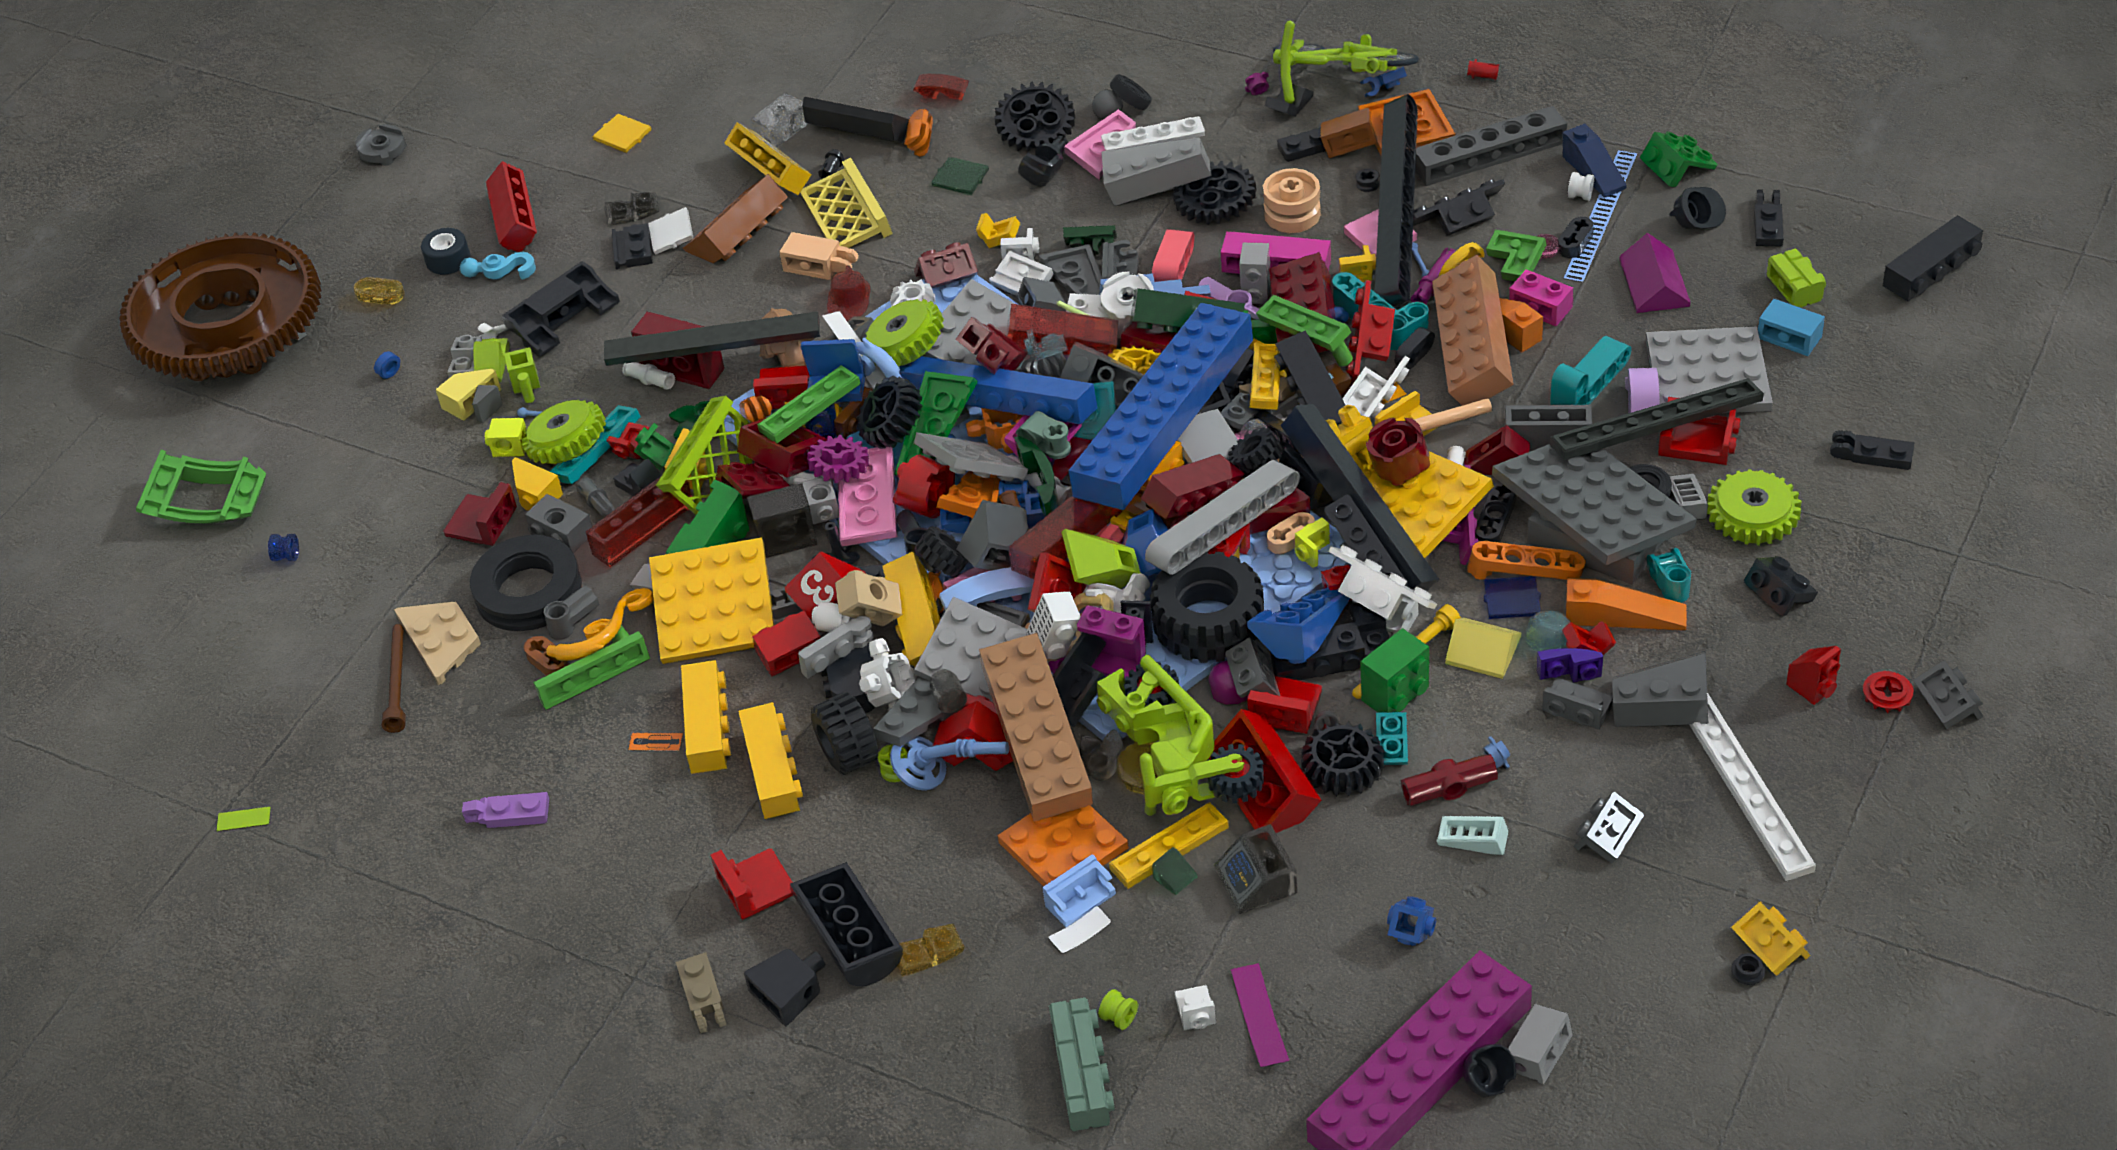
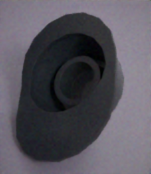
M1690 187L1685 189L1682 195L1675 200L1673 211L1669 213V216L1675 217L1678 223L1686 229L1714 228L1723 223L1726 216V207L1723 198L1714 189L1709 187Z

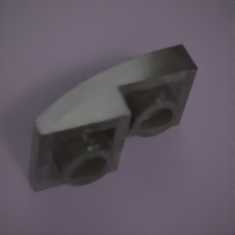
M656 192L630 193V201L605 202L604 210L608 225L626 224L658 213L659 204Z

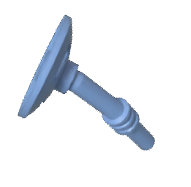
M917 736L906 743L911 748L907 753V758L901 759L900 757L903 745L901 747L893 745L890 752V762L895 774L902 782L911 788L925 791L936 788L945 778L946 763L941 757L949 755L975 757L976 754H1008L1009 744L1008 742H976L975 739H957L952 743L933 746V743L929 740ZM936 762H938L940 770L937 777L934 778L932 770ZM908 768L915 775L923 777V780L912 776L906 769Z

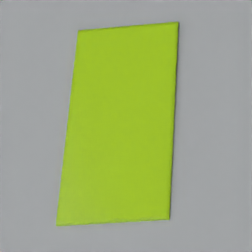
M270 807L219 813L217 831L269 824Z

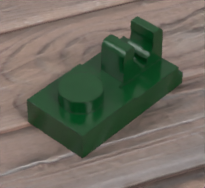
M1115 225L1063 227V238L1065 245H1070L1072 248L1093 243L1094 253L1099 254V246L1102 243L1115 242L1117 231Z

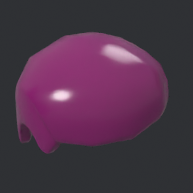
M1227 660L1216 664L1211 669L1208 680L1214 700L1226 705L1239 704L1247 700L1249 695L1241 698L1237 694Z

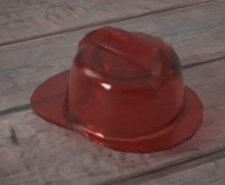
M850 265L846 266L845 271H841L833 276L827 302L828 313L840 311L846 321L853 316L861 317L866 312L871 291L870 284L865 281L862 274L852 270Z

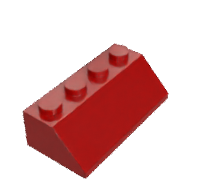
M1241 709L1214 740L1213 752L1218 754V749L1221 747L1226 751L1230 744H1233L1234 749H1238V745L1241 744L1244 745L1245 751L1248 747L1254 749V754L1258 752L1260 760L1263 761L1264 784H1262V790L1260 792L1257 791V796L1254 798L1248 795V801L1244 803L1242 798H1237L1238 805L1260 838H1266L1302 823L1322 801L1266 716Z

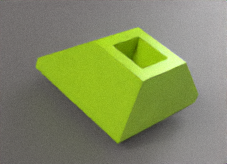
M1069 529L1062 531L1075 582L1087 585L1102 583L1122 589L1128 584L1132 574L1141 573L1133 548L1107 538Z

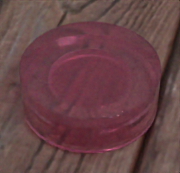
M1540 234L1537 236L1543 237L1546 240V247L1540 258L1554 257L1559 251L1558 239L1551 234Z

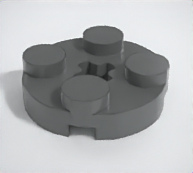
M389 124L379 125V129L374 131L368 128L356 139L360 160L380 163L382 166L392 164L394 158L399 156L407 146L400 128Z

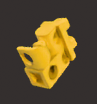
M1345 405L1338 410V415L1342 421L1340 425L1337 426L1335 420L1328 419L1326 422L1367 479H1369L1375 472L1366 447V441L1368 442L1369 439L1368 434L1373 428L1371 426L1372 422L1369 417L1361 416L1355 406Z

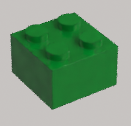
M1402 628L1361 660V701L1378 713L1403 711L1411 700L1416 696L1424 694L1429 687V646Z

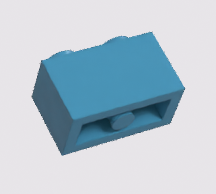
M1773 299L1759 318V339L1809 356L1822 338L1825 316Z

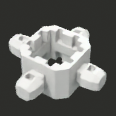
M881 638L869 642L870 655L874 660L861 666L859 685L861 690L867 693L870 703L875 707L889 705V711L917 680L918 676L914 674V668L910 666L908 658L903 653L888 654L890 650L887 643Z

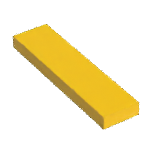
M1254 343L1250 408L1278 410L1280 371L1274 360V355H1277L1275 344Z
M1209 802L1111 861L1109 868L1122 884L1129 889L1229 828L1228 820Z

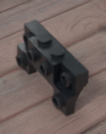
M581 261L510 309L502 317L505 327L521 337L526 348L530 347L533 353L541 357L560 344L558 335L552 332L554 329L586 307L601 316L618 304L620 300L618 294L612 291L600 279L594 269Z
M1360 603L1350 604V614L1353 622L1333 626L1318 651L1307 658L1305 662L1290 663L1288 659H1278L1270 652L1275 676L1299 681L1361 668V660L1390 638L1386 628V618Z

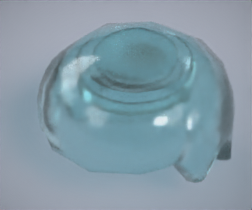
M1546 609L1539 611L1528 622L1525 634L1526 643L1536 651L1561 649L1567 642L1562 629L1571 621L1563 613L1556 610Z

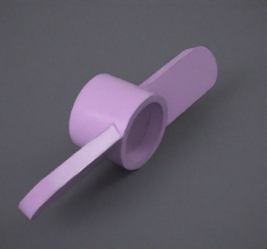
M1205 277L1200 281L1199 286L1209 285L1211 298L1245 303L1244 310H1248L1251 318L1259 319L1256 314L1259 309L1252 305V296L1249 292L1245 290H1231L1210 277Z

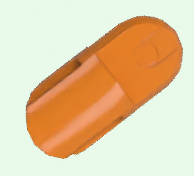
M919 109L911 115L904 142L919 157L925 156L928 152L932 133L933 117L925 109Z
M763 396L748 397L739 404L740 414L750 423L770 416L772 411L771 403Z

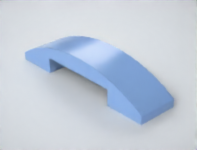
M1009 567L984 572L952 585L941 592L939 598L946 611L953 597L977 607L978 603L1026 593L1031 596L1037 568Z

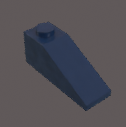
M1586 124L1563 132L1562 157L1582 176L1594 175V188L1604 198L1627 189V184L1601 139Z

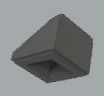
M478 385L472 405L479 423L485 422L502 406V399L496 385Z

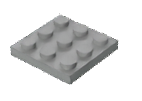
M916 432L914 444L923 449L922 453L936 457V462L950 466L949 470L952 472L966 474V471H972L973 474L984 478H990V474L997 475L999 479L1013 482L1014 478L1026 479L1028 468L989 444Z
M953 597L914 668V674L935 684L975 697L978 695L987 697L993 702L981 667L979 649L1027 636V629Z

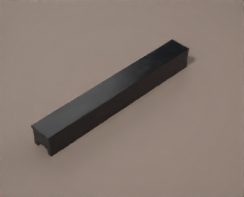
M1314 404L1294 406L1293 411L1280 426L1335 502L1346 494L1350 495L1407 580L1408 588L1415 590L1416 587L1428 591L1440 579Z

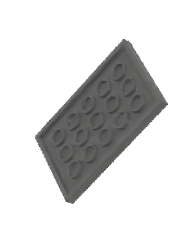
M1548 444L1494 465L1492 469V476L1605 565L1685 533L1696 526L1697 518L1605 449L1563 460Z

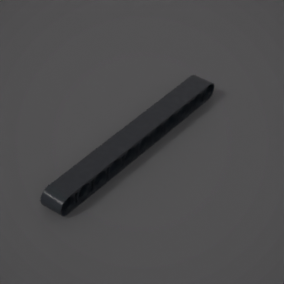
M1410 94L1386 103L1383 116L1375 293L1393 307L1410 300L1418 109L1415 100Z

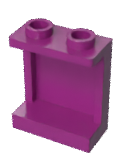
M1089 605L1086 606L1077 623V630L1099 636L1106 642L1105 647L1091 667L1100 671L1106 677L1122 668L1124 670V677H1129L1128 672L1131 669L1136 672V666L1140 664L1141 659L1146 655L1143 619Z

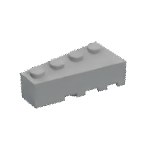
M1200 137L1101 151L1104 185L1114 206L1211 176L1210 161Z

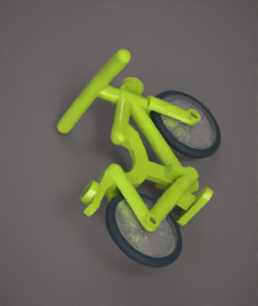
M1293 21L1286 22L1282 44L1273 48V61L1275 64L1281 65L1280 75L1284 100L1290 104L1294 102L1290 65H1325L1328 61H1343V65L1351 63V70L1353 72L1373 74L1378 71L1397 70L1398 66L1413 65L1419 60L1417 55L1397 52V49L1394 48L1388 49L1371 46L1372 39L1369 34L1361 36L1360 44L1343 42V48L1325 49L1318 44L1304 43L1302 39L1294 40V43H1292L1295 29Z

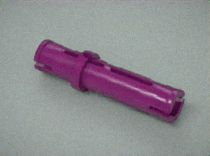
M1445 248L1429 273L1419 281L1418 289L1411 296V303L1423 302L1427 305L1429 299L1434 296L1432 281L1439 277L1441 268L1455 252L1454 249L1450 248L1448 251V248Z

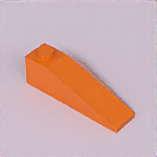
M1567 577L1565 625L1571 622L1578 626H1596L1599 622L1603 621L1608 627L1686 630L1687 604L1600 579Z

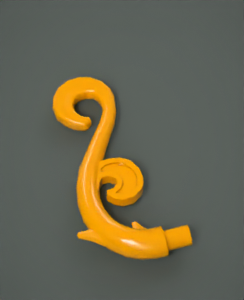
M640 588L626 593L618 602L611 619H599L584 628L583 632L587 640L572 644H558L557 646L549 645L546 649L547 655L555 657L559 661H573L603 649L621 628L625 606L628 607L630 612L644 609L654 601L653 592L647 588Z

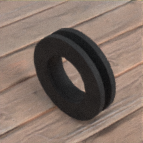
M544 535L518 536L495 545L479 558L470 576V588L479 614L489 624L508 631H529L547 626L544 616V608L547 604L554 601H564L582 587L581 575L572 550L560 540ZM544 569L553 574L551 581L542 590L532 595L513 597L499 592L501 585L508 577L519 571Z

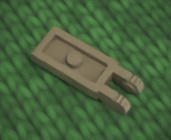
M706 952L677 961V969L692 1017L696 1018L700 1034L707 1032V1023L702 1015L714 1011L716 1023L719 1024V1027L726 1026L722 1011L724 1007Z

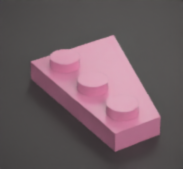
M1118 109L1066 144L1064 153L1100 180L1103 176L1101 151H1105L1101 136L1115 131L1135 129L1136 122Z

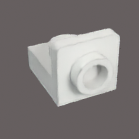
M1027 228V237L1001 238L1002 260L1009 251L1033 261L1034 253H1039L1038 237L1033 236V228Z
M1207 985L1175 991V1000L1184 1031L1202 1029L1208 1025L1216 1024L1215 1007L1210 999Z

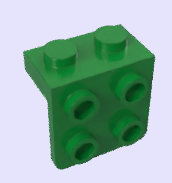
M1654 132L1639 157L1671 187L1678 185L1689 165L1713 170L1718 165L1712 159L1713 155L1710 152L1701 149L1697 145L1696 139L1689 135L1677 136L1672 132H1666V134Z

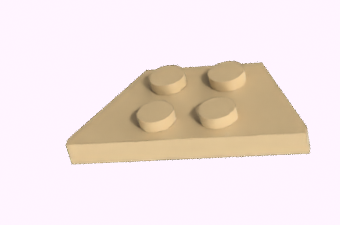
M457 602L394 609L399 622L438 685L446 680L444 675L453 666L458 668L465 661L466 656L473 653L481 644L478 635Z

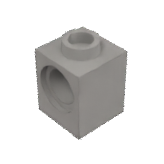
M823 477L803 481V491L812 523L817 524L839 518L837 499L831 480L829 479L825 482Z

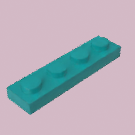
M618 405L606 417V425L603 426L604 431L600 433L598 440L589 450L574 459L558 463L549 472L558 475L559 481L563 483L573 484L578 481L581 475L611 448L606 441L608 437L620 438L628 422L636 423L641 418L638 410Z

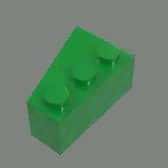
M714 479L710 485L713 491L705 503L699 501L695 507L698 513L690 525L687 523L683 525L667 549L666 554L733 543L743 539L749 531L742 495L735 488Z

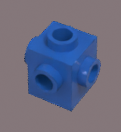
M1408 896L1407 900L1403 899L1395 903L1394 906H1391L1387 918V924L1390 925L1388 935L1398 938L1397 941L1400 943L1416 946V943L1419 944L1426 940L1428 936L1433 935L1436 926V918L1432 917L1434 908L1426 906L1425 900ZM1411 915L1418 917L1417 924L1411 922Z

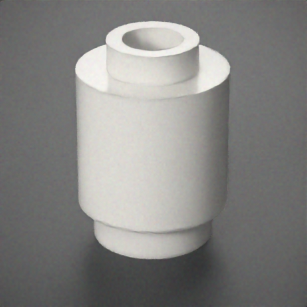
M820 602L818 607H814L812 612V623L815 624L816 629L819 631L831 632L840 625L855 619L839 614L838 604L830 602Z

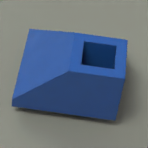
M1150 509L1130 519L1122 541L1123 545L1134 549L1140 572L1146 577L1161 572V569L1146 561L1145 553L1147 547L1154 539L1169 530L1160 516L1154 512V509Z

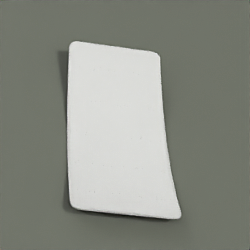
M1096 906L1070 926L1049 936V939L1060 952L1064 953L1090 939L1111 921Z

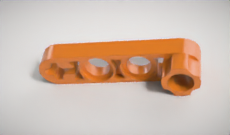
M1479 541L1472 547L1467 571L1479 580L1486 579L1487 576L1492 575V572L1567 580V577H1581L1585 566V559L1575 551ZM1506 556H1516L1520 562H1510L1506 559ZM1535 559H1545L1549 565L1541 566L1535 562Z

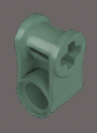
M1034 412L1016 431L1017 436L1031 441L1050 458L1062 459L1071 452V445L1067 441L1069 432L1067 425L1047 416L1043 412Z

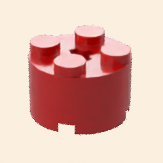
M920 454L915 455L908 463L902 462L898 468L897 477L900 479L893 496V503L903 509L935 519L940 516V508H936L939 497L943 494L947 495L950 487L955 485V472L949 470L950 466L940 464L932 458Z

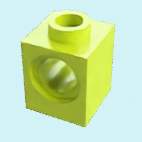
M492 418L489 430L485 431V444L490 446L493 457L525 456V451L521 445L523 444L521 439L525 437L524 432L527 431L524 418Z

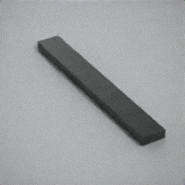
M818 311L604 340V361L606 366L816 338L820 337Z
M1749 378L1551 436L1550 446L1563 460H1567L1763 401L1764 393Z

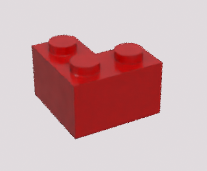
M976 700L939 724L933 746L952 743L957 739H975L976 742L1007 741L998 715ZM1010 750L1008 754H976L975 756L995 771L1013 761ZM949 755L941 758L955 767L969 757Z

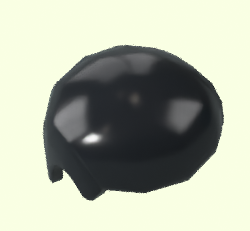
M1500 1044L1482 1045L1473 1049L1463 1065L1465 1082L1474 1093L1482 1097L1496 1096L1504 1093L1506 1085L1514 1080L1517 1074L1513 1055L1509 1049Z

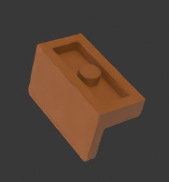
M1369 108L1321 123V140L1329 158L1377 143V136L1371 123Z

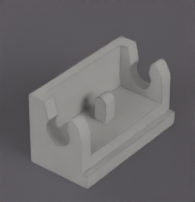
M1534 1004L1508 1048L1515 1062L1520 1063L1516 1064V1072L1518 1074L1537 1080L1541 1084L1546 1082L1573 1035L1567 1013Z

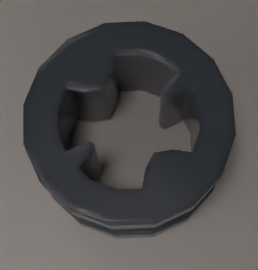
M1368 168L1358 171L1356 174L1357 188L1363 192L1375 191L1379 187L1378 172Z

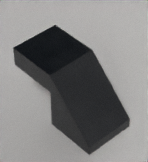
M1292 84L1294 102L1290 104L1285 102L1283 88L1281 87L1278 99L1267 97L1265 106L1296 117L1313 97L1314 92Z

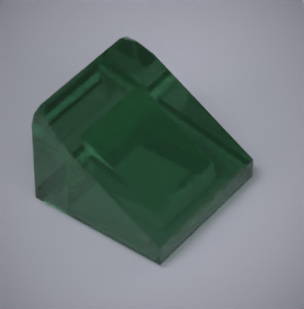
M1174 847L1152 864L1153 878L1174 895H1177L1198 877L1195 870Z

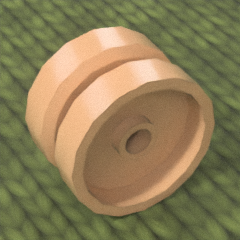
M1291 168L1282 169L1266 178L1263 184L1265 221L1271 228L1279 232L1298 233L1308 230L1318 223L1321 216L1319 180L1314 174L1306 170Z

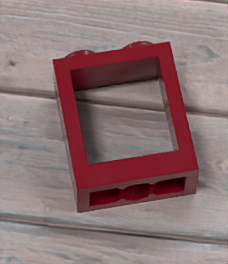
M766 418L740 428L737 452L786 478L809 470L808 452H810V446L817 445V440L819 439L827 441L826 438L801 426L780 442L775 443L758 430L757 424Z

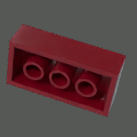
M1320 252L1269 268L1272 296H1278L1336 320L1330 273ZM1276 328L1277 342L1294 336L1291 333ZM1313 343L1317 353L1329 350Z

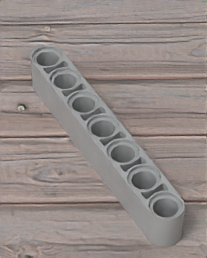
M1276 460L1269 461L1154 539L1147 547L1145 553L1146 561L1169 574L1177 573L1290 495L1298 486L1299 473Z

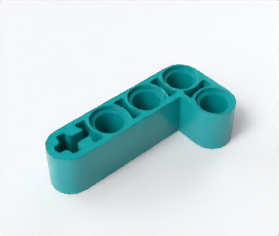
M1342 272L1336 274L1332 279L1333 302L1335 306L1343 307L1349 313V317L1353 319L1354 312H1358L1359 305L1355 304L1356 292L1358 288H1363L1364 283L1353 274ZM1372 289L1370 290L1369 304L1395 309ZM1412 302L1399 310L1395 309L1391 350H1398L1405 340L1419 327L1429 330V309L1426 304Z
M1604 336L1575 368L1561 363L1552 376L1550 404L1590 405L1627 364L1632 351L1631 346Z

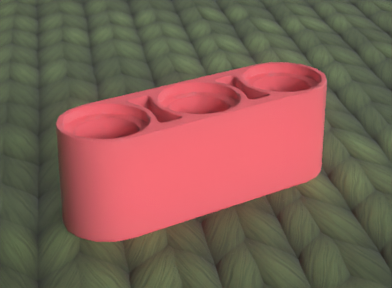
M1167 229L1153 263L1152 273L1154 282L1177 279L1182 281L1194 248V232Z

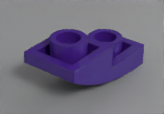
M1575 648L1537 651L1536 671L1540 680L1556 678L1566 674L1570 675L1573 683L1602 677L1603 655L1601 652Z

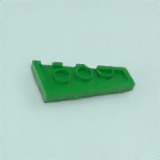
M925 371L919 393L923 397L920 402L923 407L918 412L920 418L916 419V427H912L910 436L906 435L894 475L897 476L898 468L902 462L908 463L915 455L920 454L934 460L936 459V457L922 453L923 449L914 444L916 432L948 437L978 382L974 377Z

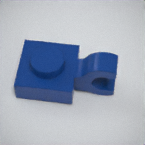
M1404 67L1376 77H1367L1360 83L1361 85L1369 83L1372 86L1371 92L1364 94L1365 97H1371L1378 93L1380 86L1385 85L1386 89L1400 84L1399 80L1407 75Z

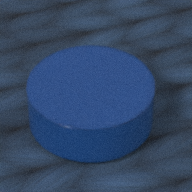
M390 351L384 352L375 362V373L384 379L392 377L399 370L400 358Z

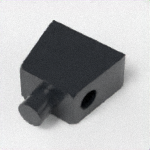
M785 949L743 973L748 991L786 1027L819 995L820 987L816 973L824 968L826 964L821 955L816 951H813L801 960L791 949Z

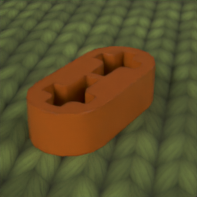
M534 636L524 644L527 660L547 676L570 665L569 661H559L555 657L547 655V647L549 645L556 646L554 643L543 636Z

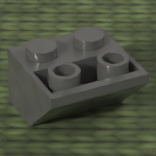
M982 500L956 549L975 568L996 570L1021 567L1029 552L1026 510L1021 507Z

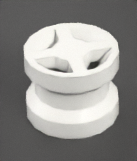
M1573 172L1569 181L1568 198L1578 196L1582 197L1583 200L1590 201L1594 187V175L1580 176L1579 173Z

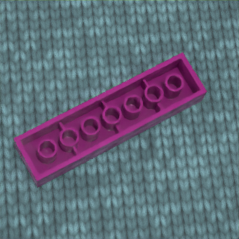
M1479 950L1306 1119L1307 1142L1318 1150H1390L1463 1077V1065L1469 1053L1482 1045L1496 1044L1531 1009L1532 985Z

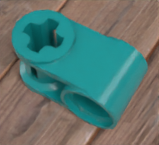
M1672 548L1670 552L1657 556L1654 554L1647 555L1646 561L1649 574L1657 583L1664 598L1680 603L1686 601L1690 596L1691 571L1683 560L1679 549Z

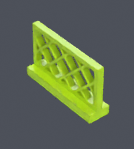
M727 396L710 399L656 484L663 492H670L695 515L698 513L695 507L699 501L702 502L701 498H707L710 495H701L699 479L708 477L709 485L716 479L717 473L714 471L712 457L722 456L723 465H729V454L739 452L737 450L728 452L726 435L736 434L738 446L740 428L750 424L747 419L732 407L734 402ZM727 415L734 419L735 431H725L724 419ZM719 436L721 453L712 454L710 441L713 437ZM739 453L740 463H752V459ZM706 458L708 474L698 476L696 464L699 459ZM686 480H692L693 497H687L680 490Z

